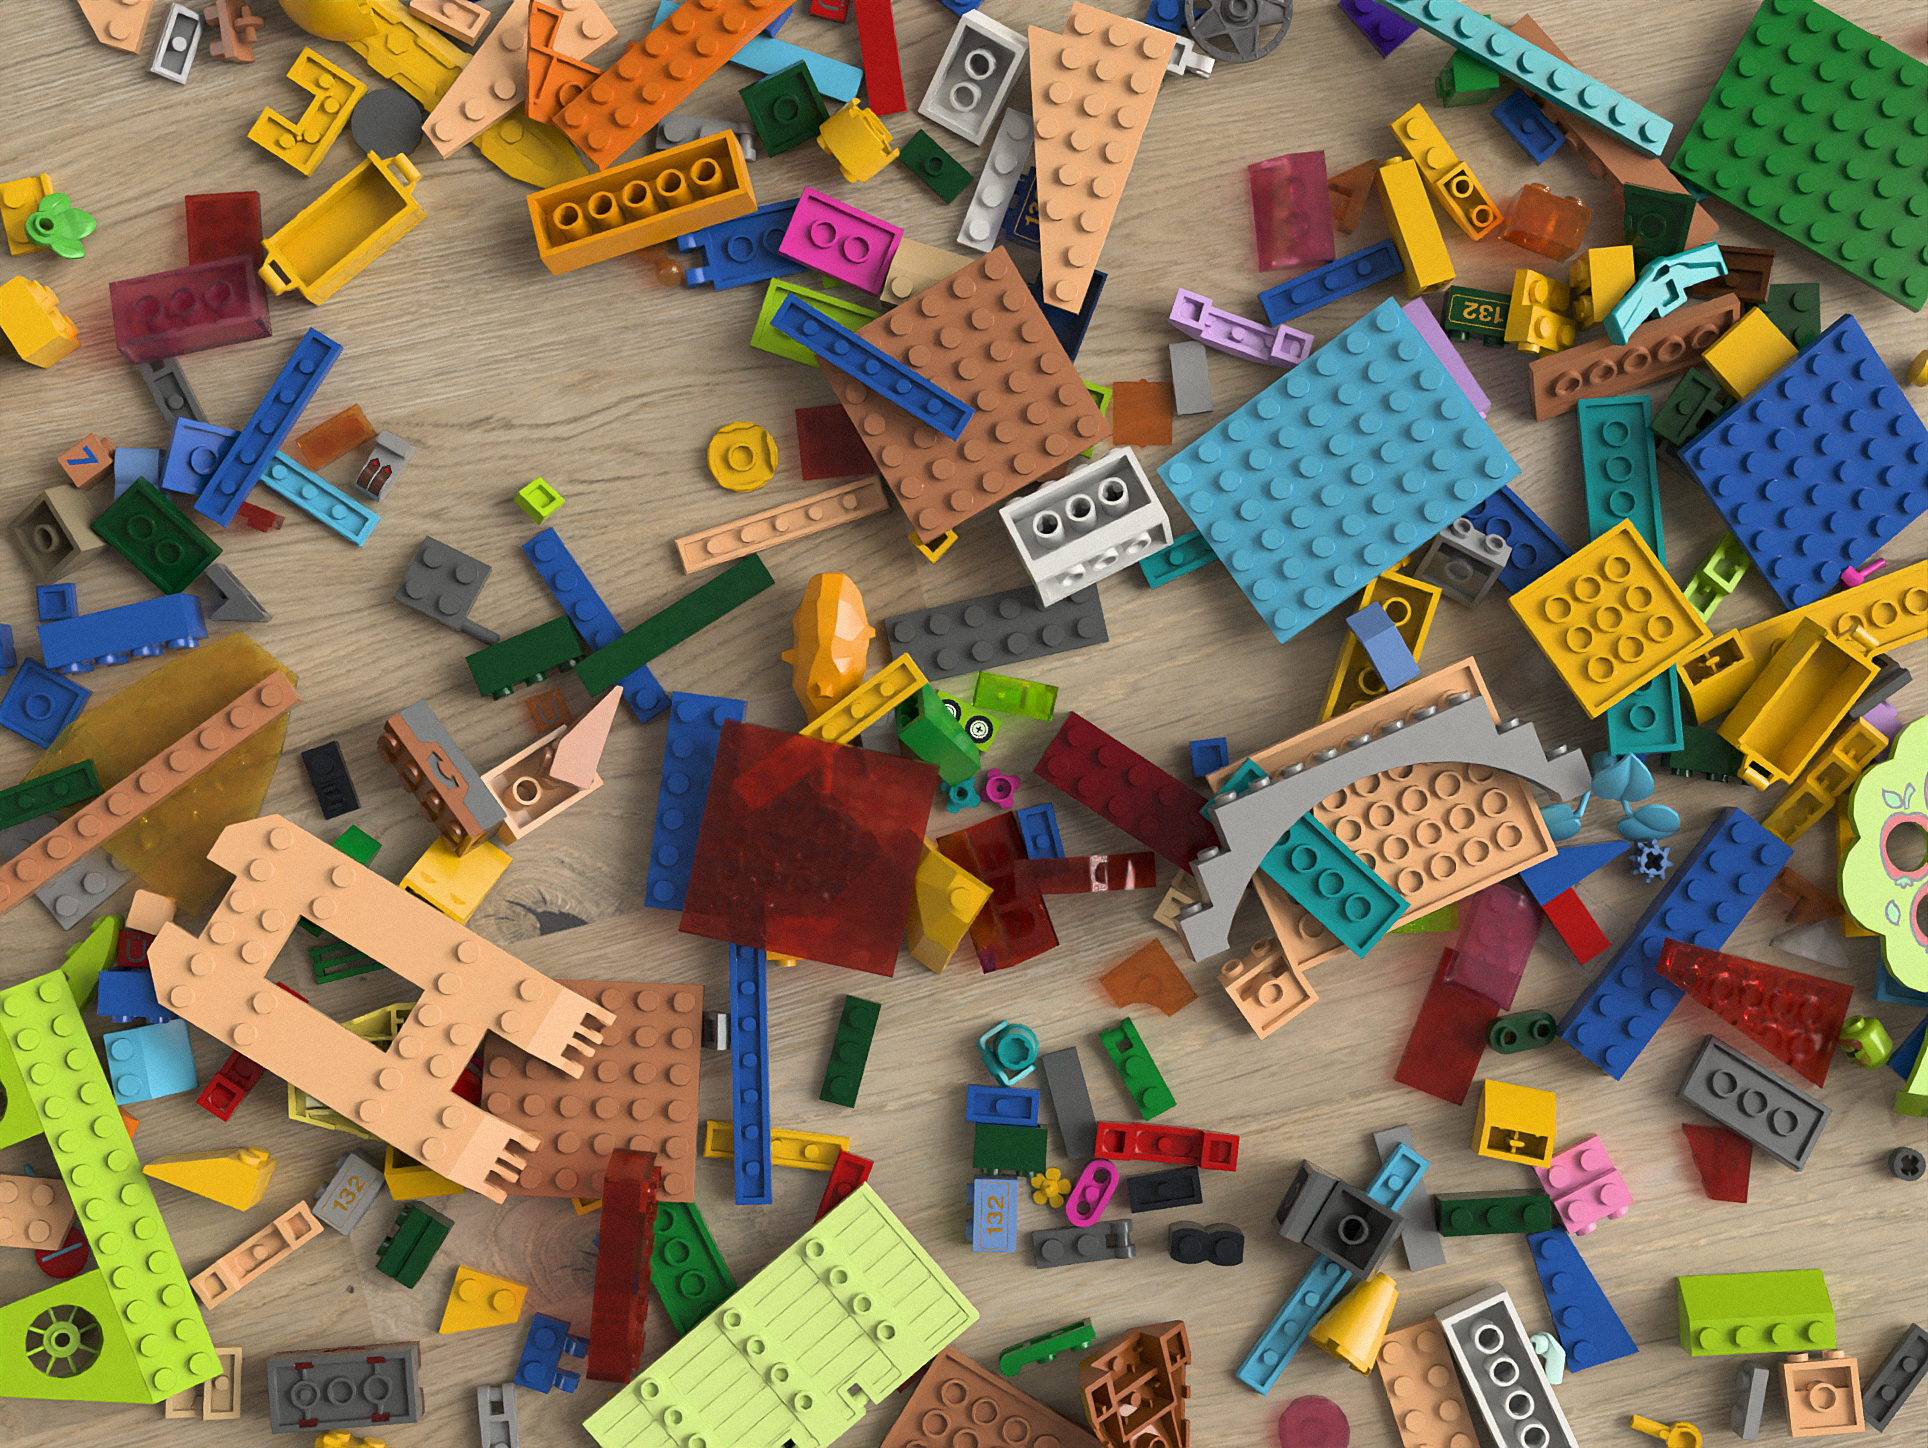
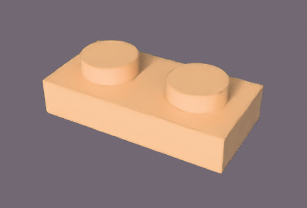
M412 0L409 5V14L471 46L476 43L491 19V12L468 0Z

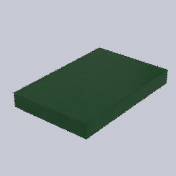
M142 475L90 526L167 596L181 593L223 552L222 548Z

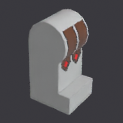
M385 429L381 431L376 441L378 443L370 454L367 464L359 473L354 485L357 490L379 503L389 495L418 448Z

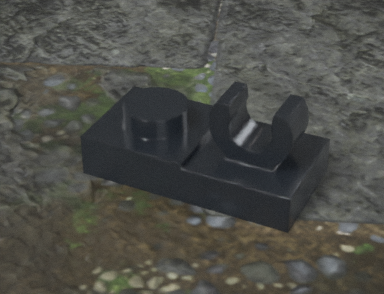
M333 741L301 753L325 820H330L362 808L338 741Z

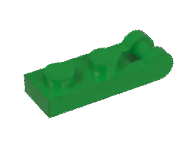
M1128 1016L1120 1021L1121 1025L1110 1031L1105 1029L1099 1032L1098 1035L1147 1122L1176 1106L1177 1103ZM1128 1037L1132 1046L1120 1052L1116 1043Z
M1090 1317L1003 1349L999 1356L1001 1372L1009 1377L1015 1376L1020 1372L1021 1366L1027 1363L1037 1361L1038 1364H1043L1057 1358V1352L1068 1348L1072 1352L1087 1348L1091 1345L1090 1340L1096 1339V1333Z

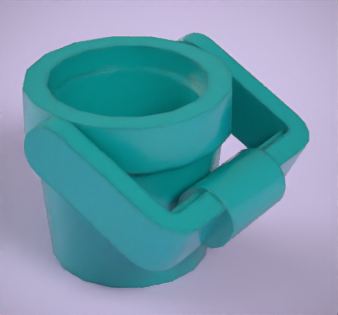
M1005 1019L979 1036L975 1041V1046L982 1056V1062L991 1076H994L1002 1087L1015 1084L1036 1069L1033 1062L1038 1055L1039 1042L1036 1034L1023 1024H1009ZM996 1033L993 1040V1050L991 1051L985 1040ZM1003 1067L1009 1070L1021 1071L1008 1079L1003 1071Z

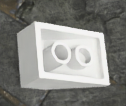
M975 9L963 14L918 112L979 146L982 145L1030 57L1029 39Z

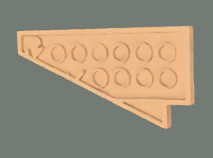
M1074 1L1062 35L1030 24L1028 38L1044 303L1079 315L1177 42V36Z

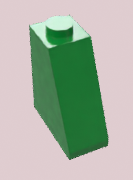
M928 683L895 707L897 736L953 788L961 782L973 778L977 771L981 769L978 747Z

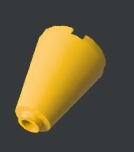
M1379 1271L1372 1282L1362 1279L1307 1333V1336L1310 1337L1309 1340L1338 1362L1341 1360L1348 1365L1351 1362L1349 1369L1364 1377H1368L1372 1371L1399 1295L1394 1289L1397 1283Z

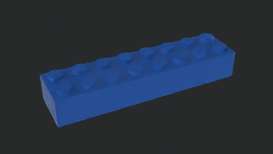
M1725 806L1557 1025L1556 1036L1608 1076L1619 1081L1795 851L1738 807Z

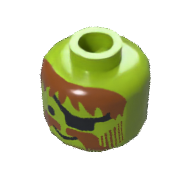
M1861 1015L1850 1017L1842 1024L1843 1029L1838 1034L1837 1042L1853 1067L1864 1068L1870 1071L1888 1062L1893 1042L1877 1018H1862Z

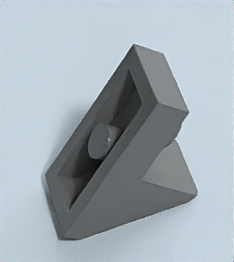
M215 563L205 572L212 579L209 585L214 592L222 599L229 598L209 619L268 623L273 618L225 564Z

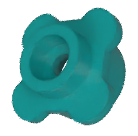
M974 777L961 782L955 788L945 780L941 783L940 790L946 795V809L950 813L956 814L961 808L968 806L975 808L979 805L980 796L975 794L973 787ZM958 790H962L964 792V795L962 797L957 796Z

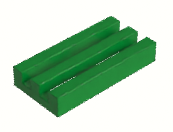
M345 941L309 950L310 957L313 958L314 962L312 964L313 969L317 974V985L388 967L377 962L326 975L324 968L369 958L370 956L363 952H358L322 961L321 954L353 947Z

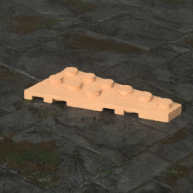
M515 0L422 125V131L444 160L525 104L528 5L530 0ZM535 0L564 12L552 45V50L585 62L619 38V33L594 0Z

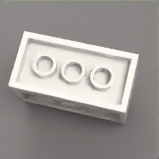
M1130 446L1122 449H1112L1105 453L1102 459L1090 465H1080L1074 468L1068 476L1058 481H1048L1042 484L1036 492L1024 498H1013L1005 504L1004 508L999 510L1007 535L1044 607L1174 544L1169 518Z

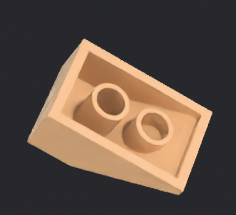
M565 724L480 777L508 815L497 832L506 847L604 784L596 771L590 789L585 791H579L541 777L543 768L539 767L543 751L546 747H551L552 742L567 729Z

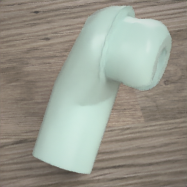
M1542 1331L1538 1332L1536 1335H1532L1529 1340L1535 1353L1541 1354L1546 1359L1545 1374L1549 1383L1560 1384L1563 1377L1565 1351L1551 1334Z

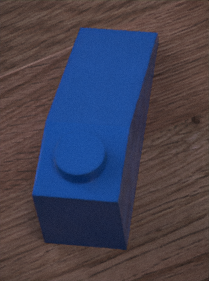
M1617 839L1555 847L1558 855L1514 875L1533 904L1543 906L1629 849L1631 845L1627 840Z

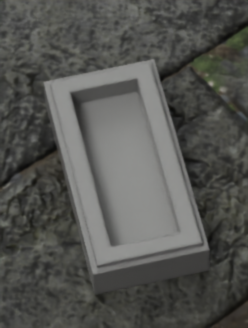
M1198 340L1168 344L1176 415L1184 416L1213 412L1205 344Z

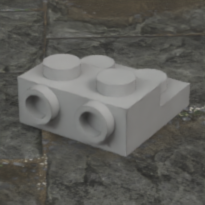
M1460 517L1433 537L1430 547L1416 567L1412 578L1442 588V594L1476 611L1504 569L1512 548L1506 545L1505 540L1501 536L1496 534L1487 536L1475 530L1469 520Z

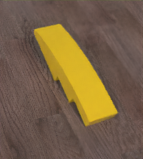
M1860 716L1806 770L1759 824L1790 847L1835 805L1836 798L1861 775L1862 769L1888 745L1889 739Z

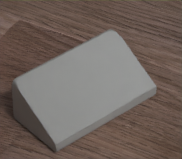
M175 3L167 4L145 72L185 85L206 22L205 16Z

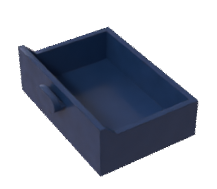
M1041 266L1035 284L1028 282L1027 287L1072 364H1074L1108 274L1096 269L1094 270L1079 315L1044 303Z

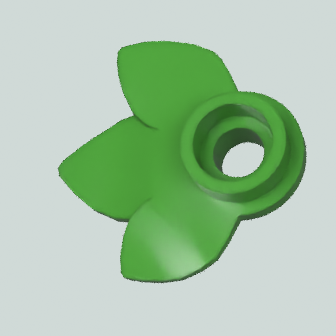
M53 193L41 199L37 212L32 213L27 218L25 232L28 240L38 247L49 246L61 258L81 259L84 258L85 251L80 240L86 238L95 230L97 222L87 212L77 208L71 209L70 199L67 194ZM40 225L45 226L49 231L43 230Z

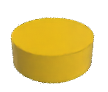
M1926 349L1915 357L1907 373V381L1918 387H1924L1928 384V350Z

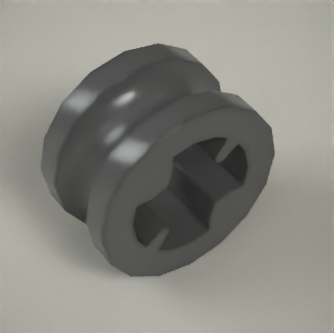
M1899 1147L1890 1154L1888 1166L1893 1175L1910 1182L1916 1181L1924 1174L1926 1162L1918 1151L1908 1147ZM1912 1156L1914 1159L1910 1163L1913 1169L1910 1172L1903 1169L1901 1172L1900 1169L1903 1167V1163L1900 1160L1903 1157L1911 1159Z

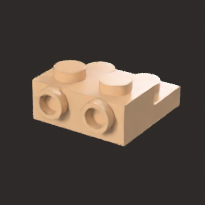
M1275 936L1270 940L1268 938L1257 940L1251 946V953L1242 960L1232 959L1228 961L1221 969L1222 974L1216 977L1260 1040H1263L1319 1000V997L1302 972L1298 974L1292 973L1279 941Z
M1843 1349L1822 1350V1357L1808 1358L1807 1352L1786 1353V1360L1777 1361L1781 1398L1785 1399L1790 1437L1865 1432L1857 1358L1844 1355Z

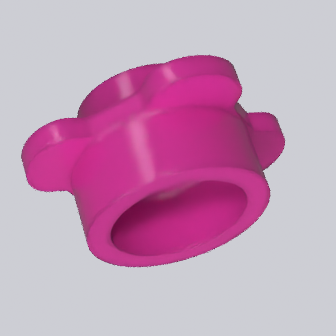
M992 768L987 772L988 781L985 788L980 790V797L984 802L993 801L999 803L1001 808L1008 809L1014 803L1012 797L1015 789L1020 787V779L1016 775L1007 776L1002 774L999 769ZM998 785H1002L1004 787V790L1002 792L997 791Z

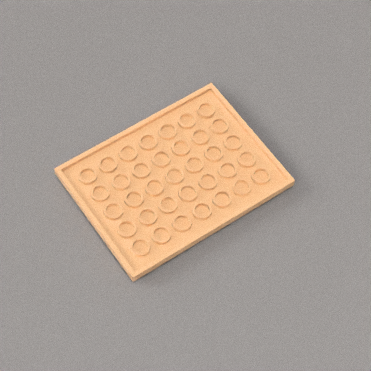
M1469 655L1247 757L1253 760L1273 779L1282 775L1281 769L1290 764L1302 761L1303 765L1315 761V754L1332 747H1335L1337 751L1350 746L1348 740L1364 733H1369L1370 737L1383 732L1382 725L1396 719H1402L1404 723L1415 718L1414 712L1418 709L1435 704L1436 708H1439L1449 703L1447 699L1449 696L1468 690L1469 694L1483 695L1496 730V724L1501 722L1476 662L1473 656ZM1247 757L1205 775L1213 794L1220 789ZM1452 761L1428 762L1392 768L1355 781L1331 794L1308 811L1410 904L1409 908L1387 932L1558 855L1527 781L1502 770L1475 763ZM1258 866L1251 880L1293 974H1298L1350 950Z

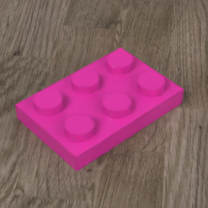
M805 186L777 254L876 298L904 230Z

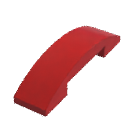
M278 981L276 984L303 1002L309 1003L308 999L281 981ZM234 1049L221 1070L215 1073L196 1103L227 1122L266 1071V1068Z
M1097 1121L1093 1157L1123 1161L1134 1159L1194 1165L1202 1169L1236 1172L1240 1136L1218 1131L1163 1124Z

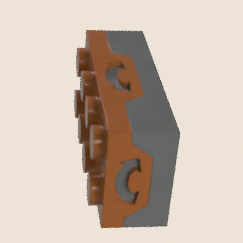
M424 698L388 719L383 728L386 732L382 733L377 741L379 745L377 746L378 753L386 764L390 765L392 763L399 773L398 779L403 789L409 794L413 793L420 802L419 809L424 818L429 823L434 822L440 830V838L444 846L450 852L455 851L458 857L462 858L493 838L508 815Z

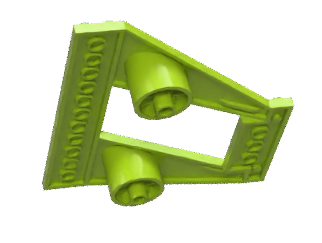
M62 968L1 991L0 1093L2 1092L4 1106L2 1115H0V1150L44 1132L98 1268L0 1307V1397L156 1404L224 1373L145 1174L142 1173L143 1169ZM65 1304L73 1305L67 1321L57 1322L51 1307ZM78 1307H81L89 1313L94 1322L77 1329L71 1322ZM46 1310L48 1311L53 1324L46 1331L31 1326L38 1315ZM96 1327L97 1332L95 1349L80 1344V1333ZM28 1329L44 1335L43 1345L26 1351L25 1341ZM59 1333H66L69 1336L66 1339L65 1346L60 1347L55 1343V1337ZM77 1348L92 1352L87 1362L76 1369L70 1355ZM45 1349L51 1357L43 1372L32 1364L28 1356ZM56 1357L67 1358L72 1372L60 1375L49 1373Z

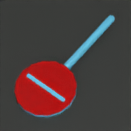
M26 1164L24 1169L27 1176H35L32 1166ZM74 1226L71 1227L62 1249L57 1251L35 1249L36 1261L42 1271L51 1277L59 1279L73 1277L82 1271L88 1262L90 1254L89 1244L85 1235Z

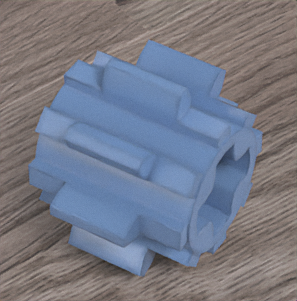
M1652 838L1649 839L1648 844L1645 843V846L1640 842H1634V849L1636 851L1633 855H1626V858L1632 860L1633 863L1629 873L1631 875L1641 873L1640 876H1642V881L1645 883H1650L1654 875L1661 880H1665L1666 873L1664 870L1667 866H1674V863L1667 860L1670 847L1664 846L1659 849L1657 839ZM1646 854L1655 855V858L1652 860L1653 868L1644 866L1648 861L1645 856Z

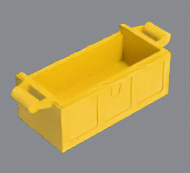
M371 150L362 163L340 181L338 180L328 191L305 210L303 209L293 220L271 238H265L260 242L269 254L264 261L263 267L257 272L258 275L276 296L285 291L298 288L306 299L319 307L429 216L411 195L416 182L421 179L422 175L404 153L382 160ZM392 163L410 183L406 188L389 168ZM276 261L290 278L291 283L286 286L271 268L270 264Z
M1805 616L1716 731L1726 741L1745 754L1737 776L1760 792L1779 779L1790 786L1881 670V668L1871 662L1875 648L1879 644V639L1857 623L1852 624L1848 630L1835 636ZM1848 637H1851L1867 649L1864 655H1861L1845 643ZM1754 760L1771 772L1768 778H1765L1752 769L1749 764Z

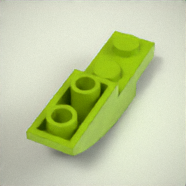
M120 913L109 915L108 917L105 914L102 915L89 928L92 934L85 942L78 941L64 955L68 960L60 968L70 977V979L65 978L81 1016L98 995L99 971L112 968L118 955L119 930L124 929L125 917Z

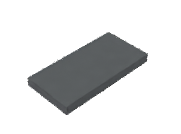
M1713 1034L1706 1035L1675 1094V1097L1795 1172L1802 1171L1833 1111Z

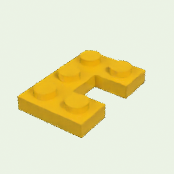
M305 46L286 76L316 97L297 126L266 106L247 137L311 178L353 114L355 106L369 88Z

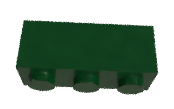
M563 615L465 658L481 696L487 698L492 696L494 701L514 694L512 687L525 682L527 687L547 680L545 673L556 668L559 669L560 673L573 669V666L579 663L578 659L585 657L586 653L571 618Z
M1542 1188L1434 1194L1436 1227L1443 1237L1552 1231L1550 1195Z

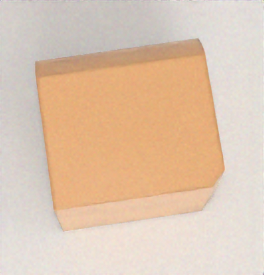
M152 887L140 889L135 892L125 926L158 935L166 921L174 922L181 898L175 894Z

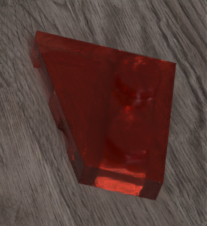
M1682 1123L1683 1133L1687 1136L1693 1152L1692 1157L1696 1168L1700 1171L1701 1182L1707 1197L1711 1200L1747 1204L1753 1145L1725 1127Z

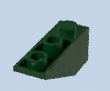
M1682 725L1684 751L1662 753L1660 767L1671 768L1670 775L1692 778L1693 771L1707 773L1706 780L1728 783L1729 776L1738 777L1737 773L1742 766L1745 755L1713 730ZM1754 760L1749 764L1752 769L1765 778H1768L1771 772ZM1742 780L1741 785L1751 786L1750 784Z

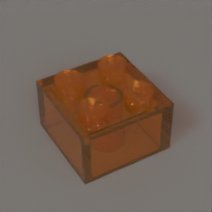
M1539 183L1525 184L1511 197L1504 215L1505 220L1502 221L1496 238L1563 263L1578 251L1594 210L1586 208V203L1576 197L1565 196L1563 199L1551 194L1552 190L1545 185Z

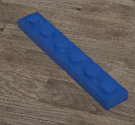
M790 292L770 322L774 328L954 442L958 441L976 413V410Z
M310 327L193 506L196 511L227 529L344 349L342 345Z
M549 527L521 546L594 653L626 634L553 527ZM647 664L616 683V685L623 687V696L642 724L647 723L671 706L672 700Z

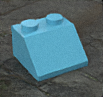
M186 1019L169 1020V1023L162 1024L150 1023L103 1034L117 1106L150 1100L199 1087Z

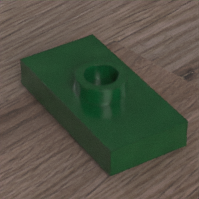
M922 129L904 146L897 157L949 206L974 180V177Z

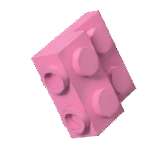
M1596 1134L1552 1155L1549 1169L1531 1166L1543 1190L1550 1195V1204L1561 1225L1569 1234L1576 1232L1577 1236L1588 1234L1596 1229L1595 1221L1605 1216H1608L1609 1220L1619 1218L1629 1211L1627 1205L1634 1202L1619 1171L1614 1168L1602 1142Z

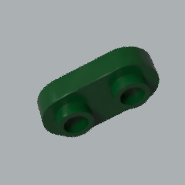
M1531 1009L1494 1018L1488 1023L1484 1036L1487 1045L1492 1050L1507 1055L1548 1045L1556 1035L1557 1025L1555 1019L1550 1014L1539 1009ZM1543 1024V1032L1537 1035V1027ZM1510 1031V1039L1504 1042L1503 1037L1505 1033Z

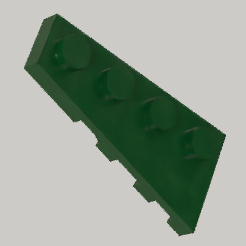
M1630 182L1624 183L1625 246L1632 245L1635 283L1625 293V296L1638 282L1639 275L1645 265L1658 256L1667 258L1684 252L1698 197ZM1649 314L1641 324L1658 318H1652L1651 314Z

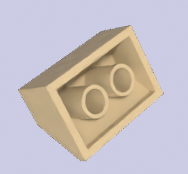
M902 237L881 294V306L894 309L974 262L975 259Z

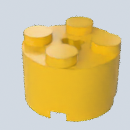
M852 98L819 127L821 135L816 138L825 153L828 155L833 153L842 164L839 167L840 171L852 184L858 180L866 183L900 154L898 147L893 151L891 150L888 143L893 138L879 118L868 107L861 111L856 106L860 102L857 98Z

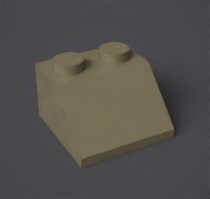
M74 482L44 490L7 526L44 587L55 583L94 561L110 546L102 536L90 527L98 518V515L82 489L77 488Z

